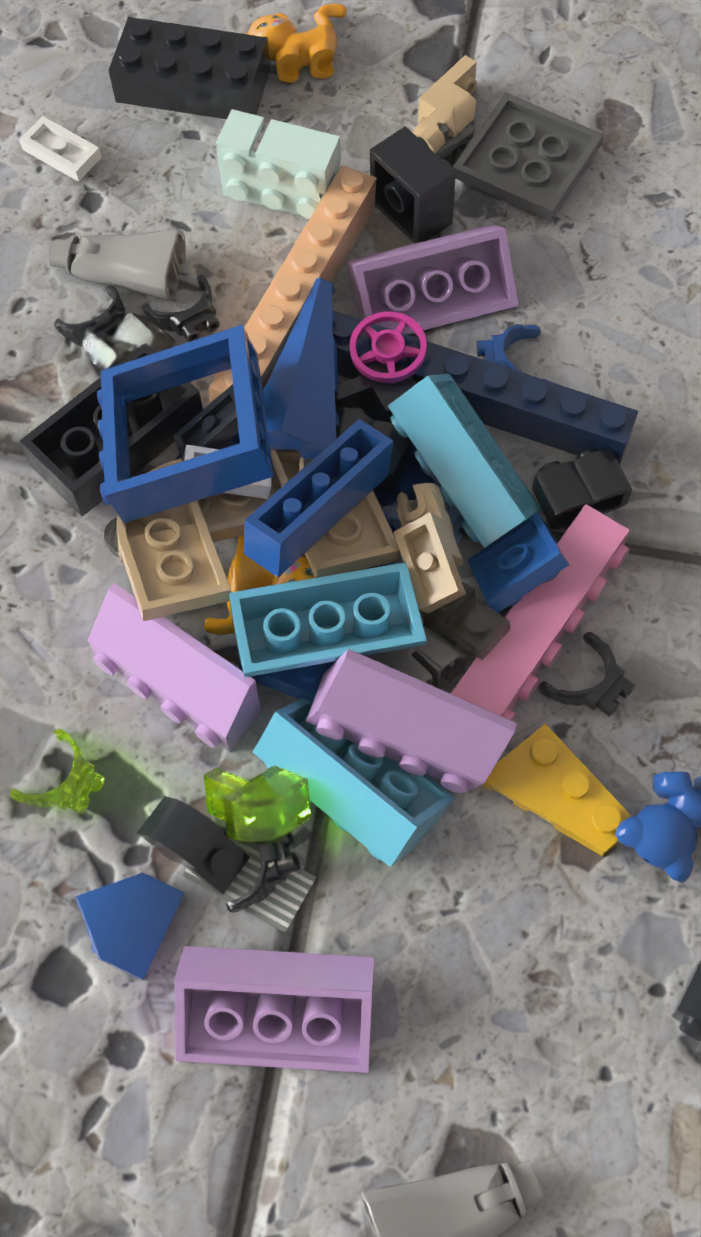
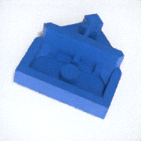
M140 873L75 896L92 944L93 954L96 953L98 960L139 980H144L185 893L145 873Z

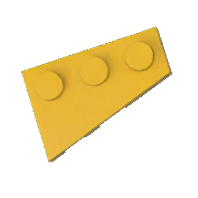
M546 723L498 761L486 782L481 785L490 791L493 789L509 798L520 809L526 812L531 811L550 822L556 830L601 856H604L619 843L615 836L616 829L622 821L631 817L628 811Z

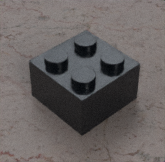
M406 126L370 149V175L377 178L375 206L401 232L416 244L428 241L452 225L456 172L448 161L440 159L429 148L423 138L417 137Z

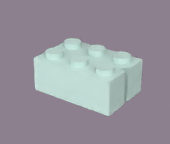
M232 109L215 143L223 195L238 201H247L266 206L272 210H282L310 219L341 167L339 165L341 162L340 136L271 119L257 151L253 152L254 144L265 123L264 117Z

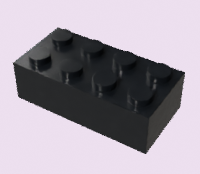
M128 17L108 70L115 101L117 103L227 119L232 109L257 115L270 73L268 37Z
M145 342L117 365L157 352ZM101 377L19 441L30 466L82 517L103 501L100 484L105 482L99 459V452L103 450V439L98 428V421L102 419V409L97 398V391L101 390ZM190 382L126 402L130 478L174 443L173 436L203 410L200 392Z

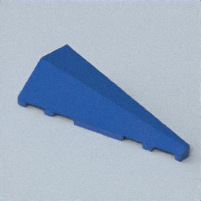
M316 278L263 390L270 449H296L303 459H314L337 439L336 427H339V416L335 406V394H338L337 343L333 338V324L336 323V314L332 309V294L335 293V287L331 282L322 278Z

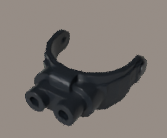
M204 275L197 276L198 284L204 291V294L193 307L180 312H160L152 310L148 303L142 306L144 315L159 328L176 332L177 335L184 336L188 342L198 339L201 332L205 330L213 332L220 326V322L215 317L216 309L212 305L211 287Z
M108 285L105 289L113 301L99 316L78 324H68L59 318L54 322L56 330L64 337L69 338L74 344L85 348L95 347L105 350L111 349L114 342L121 337H129L133 332V327L126 315L121 297L112 285Z
M586 632L583 635L584 641L598 652L605 664L604 680L593 688L581 691L558 690L546 681H542L539 684V690L543 695L562 704L574 706L584 704L592 711L598 708L610 717L620 705L617 701L618 697L621 696L626 699L636 685L624 677L626 671L616 663L610 646L594 633Z
M222 827L225 831L223 834L228 838L233 836L250 837L256 843L261 858V869L256 883L244 896L226 904L229 912H239L263 901L274 891L277 884L286 881L287 874L300 870V862L294 852H290L289 846L294 845V837L289 828L276 832L273 829L256 832L245 827Z

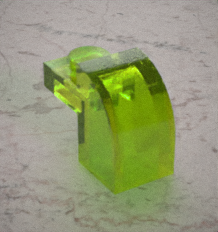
M273 765L250 781L217 767L203 775L208 814L226 822L227 837L246 842L272 840L290 833L311 818L308 779Z

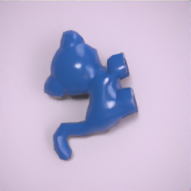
M662 772L652 777V790L658 797L669 799L668 803L646 805L636 816H631L622 821L616 829L615 836L625 846L634 848L638 856L655 868L663 869L674 881L684 883L691 876L694 865L691 855L696 850V829L701 830V776L694 779L693 787L690 773Z

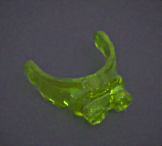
M57 728L53 731V735L58 740L69 745L74 752L73 767L68 778L58 788L44 794L25 795L22 791L12 788L9 795L22 804L26 803L35 807L57 806L62 810L70 808L78 814H82L90 803V799L87 796L91 791L97 793L105 782V777L94 771V765L83 757L82 751L75 740L66 731Z

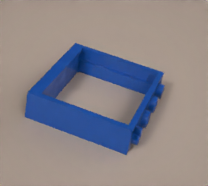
M243 324L101 371V390L97 391V398L102 409V419L98 421V428L103 439V450L99 452V459L104 471L105 482L100 484V491L105 505L111 504L123 523L274 477L258 353ZM232 369L240 444L130 478L126 402Z

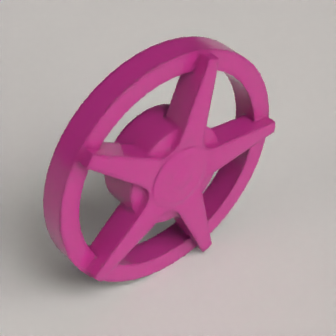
M385 311L368 316L356 326L350 338V355L353 364L361 374L374 381L393 384L404 380L417 372L426 357L427 341L422 327L413 318L399 312ZM383 321L399 322L395 330L385 329L376 332L370 327ZM406 326L411 328L417 335L420 349L405 346L402 334ZM364 332L372 341V350L358 357L356 345L360 335ZM402 357L416 358L410 366L395 372V363ZM373 361L386 364L388 373L374 371L365 364Z

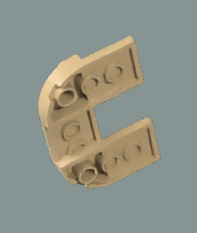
M270 449L274 477L271 478V489L268 499L313 459H303L296 449ZM182 458L162 464L149 472L183 462ZM372 490L317 541L305 555L315 578L399 561L400 550ZM220 493L123 523L117 514L119 556L121 563L125 565L143 622L230 601L229 593H231V588L213 542L243 536L245 519L268 499Z

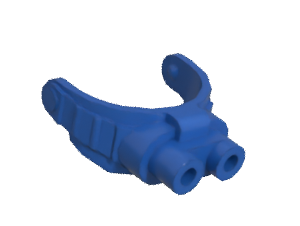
M515 324L507 328L503 334L491 335V340L477 341V356H483L486 361L519 371L507 359L505 350L509 345L518 340L538 337L541 334L540 327L537 325L523 326V324Z

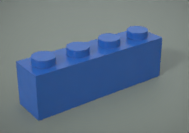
M358 419L245 519L244 554L279 578L389 475L394 441Z

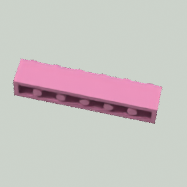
M585 504L558 542V546L568 561L569 566L561 570L554 579L542 583L513 605L451 694L513 721L516 713L511 710L520 698L524 701L530 698L540 681L536 674L543 664L550 668L563 648L559 641L566 631L573 634L577 630L586 614L581 609L588 599L595 602L599 598L608 582L604 576L610 567L618 570L630 550V548L625 546L630 529Z

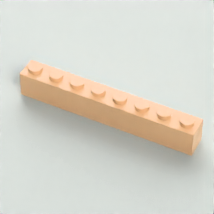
M345 166L340 167L246 324L245 329L258 353L262 390H264L316 278H322L333 283L374 212L376 177ZM232 369L216 374L208 388L209 403L214 401L233 384Z

